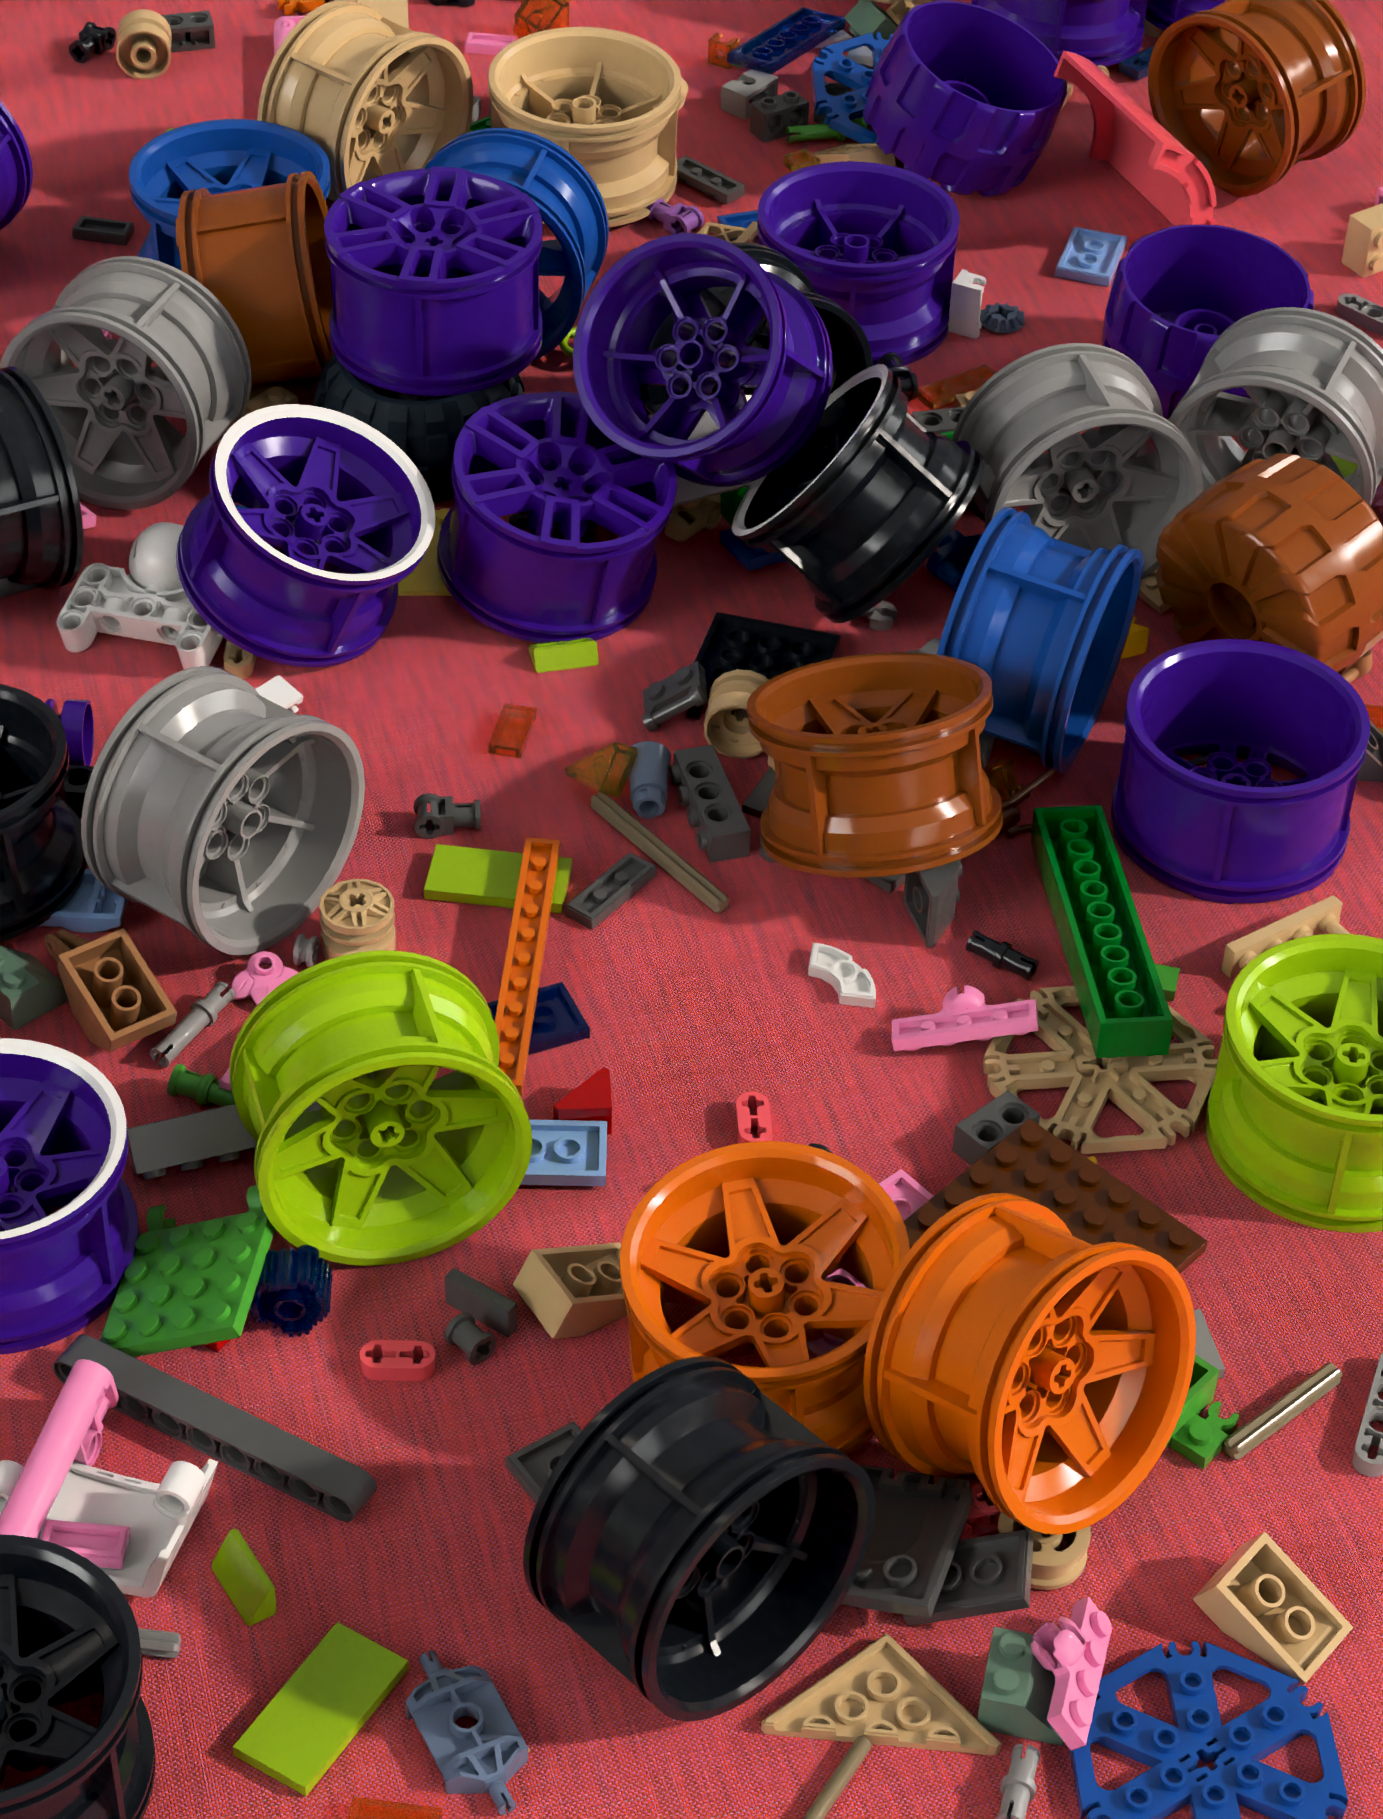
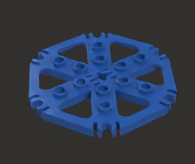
M873 32L825 46L824 49L820 50L819 57H815L812 62L811 76L814 110L818 109L817 115L826 114L824 123L829 124V128L859 143H875L878 137L876 133L853 123L851 120L863 117V111L868 100L865 97L877 62L893 34H890L889 40H884L881 37V32H877L875 39ZM868 46L872 51L874 70L846 58L843 52ZM824 76L854 91L831 96L826 92Z
M1197 1641L1191 1642L1190 1655L1187 1656L1177 1652L1175 1642H1169L1165 1657L1161 1643L1102 1677L1086 1746L1072 1751L1069 1749L1081 1819L1086 1814H1088L1086 1819H1165L1188 1804L1192 1819H1241L1238 1804L1272 1819H1328L1326 1816L1329 1815L1343 1819L1348 1803L1328 1711L1323 1716H1320L1323 1704L1318 1702L1313 1706H1304L1301 1702L1306 1699L1308 1688L1306 1686L1298 1687L1299 1680L1205 1641L1202 1648L1204 1657L1200 1656L1201 1648ZM1220 1669L1231 1671L1264 1685L1269 1690L1270 1697L1222 1726L1212 1674ZM1149 1672L1161 1673L1165 1677L1174 1726L1120 1703L1116 1698V1692ZM1309 1735L1316 1742L1323 1778L1316 1783L1306 1782L1259 1761L1300 1736ZM1092 1743H1096L1152 1768L1115 1790L1102 1789L1095 1780L1090 1746ZM1201 1759L1204 1763L1214 1762L1213 1770L1211 1771L1207 1766L1197 1768L1198 1760Z

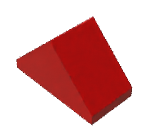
M605 1067L601 1068L553 1106V1120L607 1121V1134H612V1101L609 1070Z

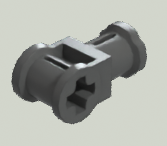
M427 793L420 795L414 801L413 808L417 815L414 829L420 837L432 839L440 835L454 834V827L481 829L480 800H474L473 803H453L452 796L439 797L438 795ZM427 803L431 805V812H427ZM428 820H431V829H428Z

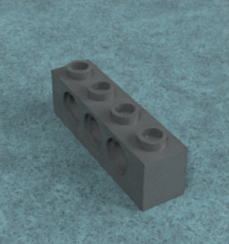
M713 745L674 751L673 765L669 766L670 781L672 785H677L680 805L687 808L689 826L697 831L696 837L699 849L705 850L710 863L749 856L751 830Z

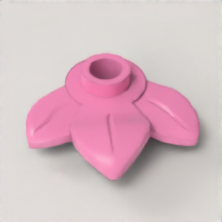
M268 951L258 952L249 959L247 969L235 976L232 982V989L235 993L234 1000L252 997L257 1006L276 987L298 974V972L283 966L281 958L275 953ZM269 965L271 967L268 969H262L259 966Z

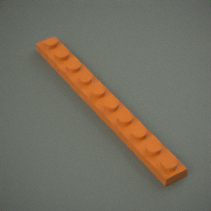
M530 837L525 839L495 1017L500 1047L498 1067L511 1079L520 1096H522L560 855L559 839Z

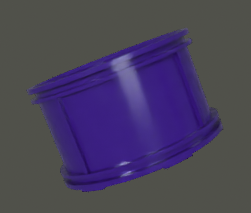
M431 167V169L395 172L370 179L366 182L361 181L340 194V197L334 202L326 215L324 229L325 248L331 261L333 308L329 318L330 344L338 361L349 372L370 384L391 391L414 395L443 396L464 394L490 388L511 379L530 365L540 350L543 337V320L539 307V255L542 249V218L539 208L526 193H522L501 180L468 172L466 169Z
M554 391V393L542 392L516 395L492 403L489 406H484L466 421L456 440L451 465V477L455 490L453 506L441 525L437 546L438 569L452 597L463 609L485 625L506 635L535 643L572 641L588 637L597 641L628 626L644 611L653 592L657 574L655 546L658 535L669 521L677 491V476L674 464L669 461L645 458L613 442L593 423L577 393ZM528 511L527 525L536 533L533 535L520 530L499 517ZM588 521H593L620 536V538L609 541L581 543V536L586 533ZM554 527L559 528V531L564 535V540L552 538Z
M1216 639L1190 643L1167 651L1144 666L1136 675L1128 692L1125 712L1126 734L1120 774L1114 787L1111 807L1113 833L1124 854L1130 857L1145 872L1166 885L1191 894L1198 899L1224 904L1276 901L1301 894L1307 890H1313L1325 882L1334 873L1345 853L1350 832V810L1358 772L1364 762L1370 737L1369 714L1363 700L1353 686L1335 670L1304 653L1276 644L1243 639ZM1215 752L1209 756L1207 767H1197L1181 758V756ZM1236 757L1246 758L1243 763H1238ZM1270 763L1295 774L1300 779L1286 781L1270 779L1272 771Z

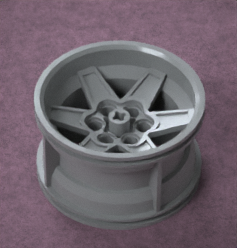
M120 256L104 259L81 271L63 289L50 311L33 319L13 338L6 348L0 364V368L11 366L25 373L45 399L67 449L79 499L112 509L132 510L146 508L171 497L191 476L199 460L210 447L218 443L228 429L241 418L247 406L251 390V365L245 342L236 323L221 302L201 283L183 271L157 260L137 256ZM101 329L120 336L119 340L106 339ZM153 361L158 365L157 367L151 366ZM164 416L186 419L187 431L185 437Z
M1271 308L1252 313L1234 322L1217 338L1205 357L1193 383L1168 420L1182 432L1197 456L1202 471L1203 491L1253 460H1266L1277 453L1298 455L1301 458L1311 460L1331 469L1341 476L1371 507L1376 489L1383 477V349L1371 337L1349 322L1336 316L1307 308ZM1242 387L1251 399L1222 391ZM1231 436L1238 437V441L1240 442V444L1245 448L1249 449L1247 453L1234 441V439ZM1330 455L1358 464L1357 469L1349 476L1344 477Z
M1069 343L1050 346L1031 352L1006 365L988 379L973 395L960 415L952 437L954 442L960 440L967 441L984 458V472L968 507L977 517L985 522V529L1002 508L1031 505L1024 511L1029 514L1031 524L1042 528L1051 538L1093 552L1100 547L1113 550L1119 544L1127 546L1128 550L1132 548L1140 550L1143 554L1142 579L1161 566L1156 558V547L1162 530L1172 522L1177 513L1203 491L1202 471L1197 456L1182 432L1163 417L1158 394L1144 371L1123 353L1102 345ZM1140 447L1137 456L1128 459Z
M199 666L179 671L157 683L133 704L112 731L96 761L86 789L81 818L82 848L86 862L94 877L104 887L127 900L143 903L188 928L196 938L213 948L230 955H249L260 952L282 941L303 924L320 905L321 896L329 887L334 885L353 847L363 811L365 777L362 759L354 741L342 729L315 716L298 715L260 696L248 682L223 669L212 666Z

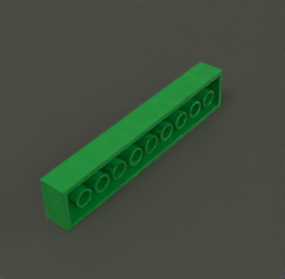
M1102 806L1034 808L1031 844L1096 1058L1169 1055L1173 1018Z

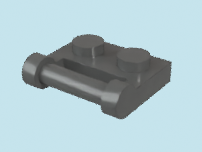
M698 661L687 667L680 668L671 676L660 682H654L647 689L643 690L645 714L642 715V721L649 732L659 729L661 723L696 705L699 707L708 702L705 669Z

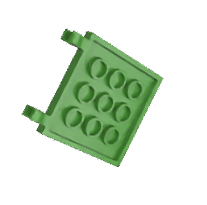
M250 1186L247 1190L248 1212L177 1227L175 1218L164 1219V1212L166 1211L164 1204L150 1207L147 1212L148 1232L138 1235L133 1260L125 1270V1275L121 1280L100 1341L129 1356L138 1357L241 1337L275 1232L274 1226L270 1223L264 1212L257 1186Z

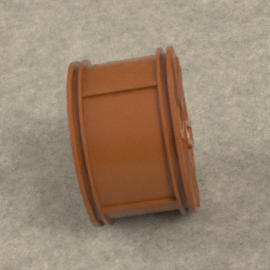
M311 171L301 172L300 175L298 173L289 174L287 182L217 194H211L206 188H200L196 191H184L180 197L178 218H176V244L180 253L181 270L207 288L221 302L236 323L245 342L250 359L251 388L320 377L324 366L334 354L330 344L329 327L330 313L333 308L331 261L325 248L324 229L328 208L321 187Z

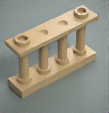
M1332 895L1226 944L1221 971L1229 978L1235 977L1259 954L1286 941L1322 934H1351L1339 924L1343 903L1336 896Z

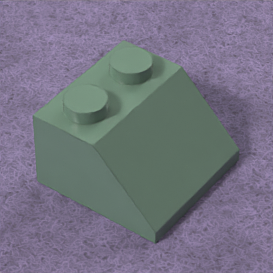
M859 0L845 16L846 21L851 25L848 28L849 31L856 37L873 32L875 39L877 32H881V37L884 40H889L890 34H894L898 27L890 16L871 0Z
M0 945V1018L14 1031L68 1001L62 981L31 954Z
M994 1627L977 1720L991 1732L1063 1746L1064 1741L1046 1720L1055 1686V1676L1052 1671L1044 1669L1032 1654L1031 1643L1033 1642L1032 1637L1034 1634Z

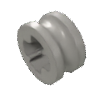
M299 934L294 945L293 963L298 966L302 963H306L307 967L314 966L319 953V938L312 936L310 939H307L306 935Z

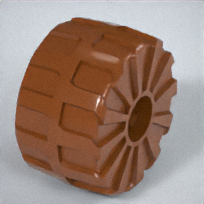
M1277 453L1266 460H1253L1205 489L1176 514L1172 522L1162 530L1159 536L1156 558L1161 566L1157 569L1156 573L1157 585L1163 603L1171 605L1175 614L1173 625L1185 645L1216 639H1243L1267 642L1304 653L1341 674L1383 638V527L1369 504L1341 476L1324 465L1288 453Z

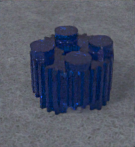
M302 1245L296 1251L293 1248L287 1251L281 1248L280 1252L268 1250L249 1309L251 1317H254V1322H259L263 1325L265 1323L267 1326L272 1324L275 1329L281 1327L283 1333L288 1334L289 1337H293L294 1334L301 1337L302 1333L309 1335L313 1325L316 1326L318 1321L322 1322L323 1317H327L331 1305L333 1274H331L332 1270L329 1268V1264L324 1263V1258H319V1250L310 1245Z

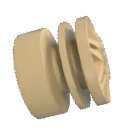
M737 669L725 672L715 679L709 693L708 708L704 719V736L708 744L713 745L718 753L730 758L746 759L763 752L760 741L752 735L749 729L747 702L751 694L759 686L769 681L765 676L751 670Z
M350 879L338 882L325 891L321 896L319 905L320 925L322 927L321 945L325 960L358 952L396 950L395 904L391 892L386 887L368 879Z

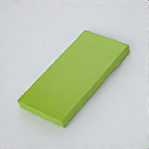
M436 844L424 887V899L514 908L523 853ZM559 857L551 912L562 913L572 871V858Z
M336 1622L233 1746L234 1756L306 1797L409 1670L408 1660Z

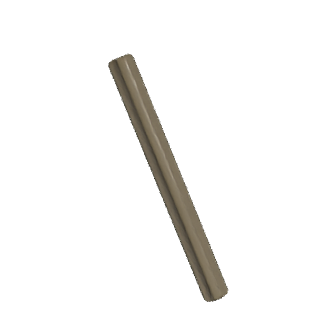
M600 791L597 795L591 797L592 802L590 806L710 909L715 913L727 910L730 899L724 892L605 792Z

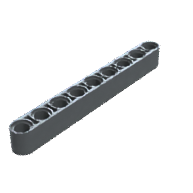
M79 1335L53 1363L55 1375L64 1384L77 1360L86 1359L99 1363L111 1372L117 1388L119 1401L113 1409L338 1520L351 1522L377 1490L375 1480L364 1469L90 1336Z

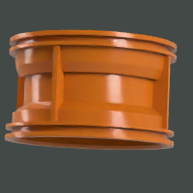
M754 1141L716 1148L697 1155L668 1172L650 1188L634 1209L627 1223L621 1243L620 1276L623 1297L627 1308L630 1335L629 1358L633 1383L647 1374L678 1360L699 1356L722 1359L726 1354L741 1357L751 1353L756 1347L766 1367L732 1365L750 1378L764 1395L827 1445L836 1447L845 1455L867 1442L875 1434L867 1415L864 1399V1362L868 1338L884 1291L899 1264L910 1250L905 1224L890 1196L869 1174L844 1158L812 1146L782 1141ZM842 1268L857 1278L866 1288L824 1281V1279ZM666 1303L708 1306L673 1333L664 1317ZM824 1332L847 1341L836 1349L809 1360L807 1342L816 1341Z
M991 1193L970 1199L940 1217L914 1243L894 1272L881 1298L871 1326L864 1362V1399L872 1429L886 1451L896 1459L922 1473L932 1474L937 1477L940 1475L953 1477L964 1474H976L990 1500L1004 1515L1034 1531L1059 1535L1084 1529L1109 1515L1136 1490L1156 1464L1176 1427L1188 1394L1195 1360L1196 1323L1192 1300L1179 1272L1170 1262L1159 1255L1130 1243L1105 1242L1096 1245L1087 1243L1072 1236L1065 1223L1050 1209L1015 1194Z

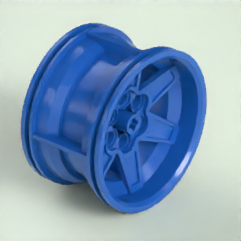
M246 119L198 122L157 136L135 154L129 167L128 175L132 200L144 218L152 225L138 257L157 260L181 270L180 253L176 244V218H178L180 197L184 191H196L200 188H206L211 194L284 183L287 182L289 174L298 173L300 175L301 172L311 171L315 175L326 200L331 187L330 163L325 151L313 139L297 130L275 123Z
M486 128L463 134L441 147L432 156L424 169H431V167L462 168L468 172L501 180L515 187L522 193H526L539 208L542 221L557 238L555 240L542 241V249L539 255V276L565 277L562 286L549 298L539 289L543 337L540 350L533 360L535 361L551 352L568 335L578 317L584 298L601 268L609 239V222L606 207L598 187L584 167L567 151L550 140L533 133L511 128Z
M1004 507L997 512L982 534L965 569L952 602L936 654L975 664L982 668L991 678L994 704L990 715L986 718V725L982 733L1028 748L1029 753L1040 756L1043 767L1049 769L1053 767L1055 771L1063 774L1070 769L1099 716L1126 643L1142 579L1143 554L1140 550L1134 548L1128 550L1127 546L1119 544L1113 550L1100 547L1093 552L1051 538L1042 528L1032 525L1029 514L1025 512H1017L1010 507Z

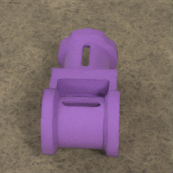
M660 198L647 208L650 210L647 217L652 221L658 220L663 222V229L672 234L689 233L691 230L700 229L704 224V216L696 206H686L681 203L672 206Z

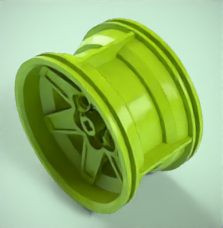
M1322 934L1286 941L1266 950L1250 961L1234 980L1227 999L1223 1020V1035L1206 1111L1205 1129L1210 1150L1223 1173L1247 1197L1281 1217L1309 1227L1348 1233L1383 1231V939L1354 934Z
M377 950L343 955L311 966L280 984L254 1008L244 1022L235 1040L230 1058L229 1078L231 1090L241 1121L247 1131L257 1141L254 1155V1174L264 1212L278 1233L300 1250L324 1260L347 1265L377 1266L416 1260L447 1249L471 1236L491 1221L514 1196L525 1176L531 1158L532 1129L523 1100L516 1086L498 1067L500 1053L499 1036L489 1006L479 989L465 975L442 961L412 952ZM440 1067L455 1070L434 1080ZM315 1101L321 1105L320 1110L304 1111Z

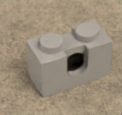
M755 67L743 73L737 81L731 80L722 86L720 93L721 110L744 120L748 119L751 111L749 100L753 103L765 97L777 96L778 77Z

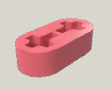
M753 1091L741 1094L736 1100L735 1112L738 1143L772 1141V1122L768 1098L759 1092ZM750 1108L755 1109L757 1115H750ZM751 1131H757L758 1138H753Z
M373 1340L366 1343L359 1353L361 1373L370 1380L424 1381L430 1378L436 1370L435 1349L424 1341ZM375 1358H382L380 1363H373ZM416 1358L422 1359L419 1364H415L414 1361Z

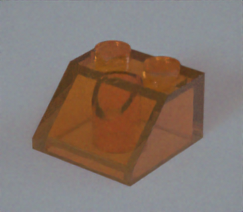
M524 0L514 14V35L519 36L520 39L544 30L569 27V3L565 0Z

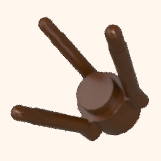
M1050 768L1012 797L1002 802L1003 824L997 836L1005 832L1006 836L1011 838L1017 834L1032 831V824L1017 826V822L1020 821V813L1016 806L1027 799L1032 790L1055 773V769Z

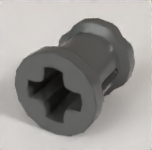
M467 1312L454 1317L444 1332L445 1340L451 1345L457 1344L466 1353V1359L473 1365L487 1360L496 1348V1337L490 1332L484 1333L475 1324V1318Z

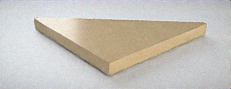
M888 1633L761 1722V1731L767 1735L853 1743L858 1736H864L874 1745L996 1756L1001 1750V1742Z

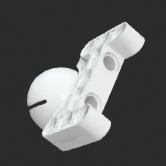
M160 522L143 530L133 542L129 554L130 574L126 575L124 568L107 566L103 563H93L85 567L56 621L62 641L68 651L81 652L86 650L92 644L97 632L174 645L177 648L184 670L210 665L223 636L213 629L197 612L188 599L179 579L176 565V550L180 533L184 527L183 525Z

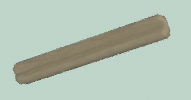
M1333 1363L1324 1364L1224 1440L1223 1446L1225 1454H1228L1232 1460L1241 1459L1340 1384L1343 1375L1341 1370L1336 1368Z

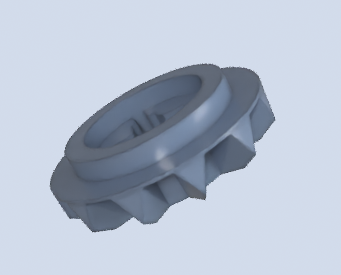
M996 302L995 305H986L985 309L981 310L980 322L982 326L993 332L1011 333L1024 326V312L1019 310L1018 306H1009L1008 303L999 304Z

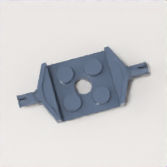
M428 1651L430 1658L426 1652L419 1657V1662L424 1668L428 1680L415 1687L406 1700V1716L408 1720L413 1718L444 1778L446 1793H488L500 1815L506 1814L505 1808H507L509 1813L512 1812L516 1807V1802L510 1795L506 1783L528 1761V1747L485 1669L473 1665L449 1670L448 1667L443 1668L435 1651ZM470 1716L475 1718L478 1723L474 1727L466 1729L457 1726L455 1721L460 1717Z

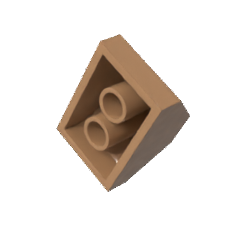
M124 928L94 941L86 940L63 929L56 931L55 936L52 934L44 936L46 948L57 962V968L72 1013L91 1043L108 1052H112L176 1023L177 1011Z

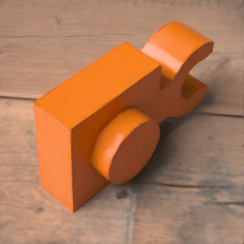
M277 0L278 10L284 9L285 16L293 15L298 10L302 13H310L317 7L325 4V0Z

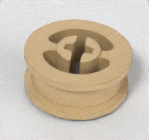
M1001 1512L998 1521V1534L1029 1529L1034 1538L1031 1573L1032 1589H1059L1073 1583L1082 1574L1087 1561V1549L1090 1544V1526L1067 1534H1044L1026 1527ZM1063 1537L1070 1547L1060 1551Z

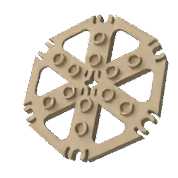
M1074 986L1039 988L1038 992L1035 990L1030 992V999L1036 1000L1039 1031H1033V1033L1054 1051L1006 1054L1015 1036L1012 1034L994 1037L984 1055L983 1072L988 1074L987 1088H990L989 1092L995 1098L1007 1090L1018 1097L1017 1093L1022 1090L1069 1087L1056 1115L1048 1120L1040 1117L1039 1125L1060 1140H1070L1071 1147L1076 1151L1079 1149L1080 1143H1082L1081 1154L1165 1149L1167 1144L1170 1146L1175 1144L1176 1133L1174 1131L1179 1132L1185 1138L1188 1137L1190 1130L1192 1133L1194 1132L1208 1101L1218 1059H1213L1215 1048L1211 1045L1212 1041L1170 1006L1169 1009L1173 1018L1172 1035L1181 1043L1170 1044L1169 1055L1096 1058L1088 1030L1063 1009V1007L1080 1006ZM1021 998L1016 999V1002L1023 1000ZM1096 1064H1102L1103 1068L1106 1069H1100V1066ZM1185 1079L1193 1082L1196 1085V1089L1188 1107L1181 1109L1175 1106L1149 1082ZM1109 1098L1140 1125L1144 1132L1137 1136L1124 1135L1103 1138L1097 1136L1093 1132V1128Z

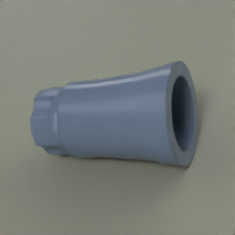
M654 741L638 742L629 747L624 756L629 775L630 798L637 815L642 818L651 819L662 815L665 811L671 753L661 743Z

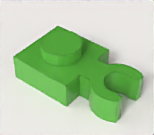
M1219 1401L1209 1406L1206 1419L1195 1414L1171 1439L1170 1448L1202 1469L1223 1450L1224 1440L1237 1427L1239 1414L1236 1412L1228 1419L1218 1417L1222 1405Z

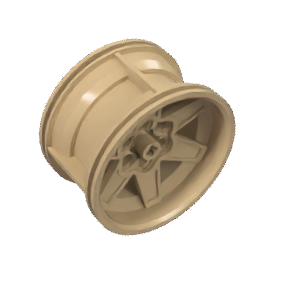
M335 0L325 3L308 13L283 40L272 59L262 86L257 121L275 123L297 130L321 146L330 163L331 187L326 199L335 202L341 193L361 181L366 182L370 179L395 172L424 169L432 156L441 147L451 140L469 133L473 111L471 73L464 56L451 42L427 32L413 31L385 19L379 12L352 0Z
M564 27L536 32L504 47L490 64L488 71V93L491 101V128H511L526 131L550 140L563 148L584 167L598 187L606 207L609 227L629 224L649 216L650 210L647 208L650 204L660 198L667 203L675 191L677 183L678 104L681 96V74L675 61L663 49L629 33L596 27Z

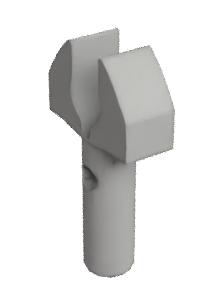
M881 601L877 607L871 608L860 615V617L869 619L870 629L877 631L892 629L893 621L897 622L898 611L891 603Z

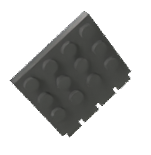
M860 1465L868 1474L873 1484L875 1518L869 1545L860 1569L840 1605L931 1619L974 1502L972 1490L969 1489V1480L940 1475L935 1485L932 1474L900 1470L896 1479H894V1469Z

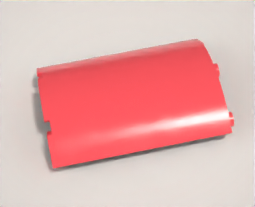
M1063 50L1054 76L1078 86L1087 96L1093 112V139L1087 157L1107 161L1174 226L1215 225L1216 220L1213 218L1214 207L1217 206L1216 193L1212 179L1204 165L1093 62L1081 55Z

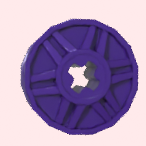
M47 699L45 703L56 713L63 725L69 752V765L91 766L94 745V718L91 702L89 700L66 699L61 714H58L55 700Z

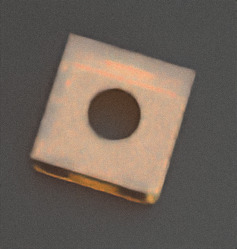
M716 33L708 40V63L731 69L730 63L732 60L730 56L734 54V50L735 52L739 50V39L732 38L729 42H721L718 39L722 37V34ZM718 50L722 51L724 56L718 55Z

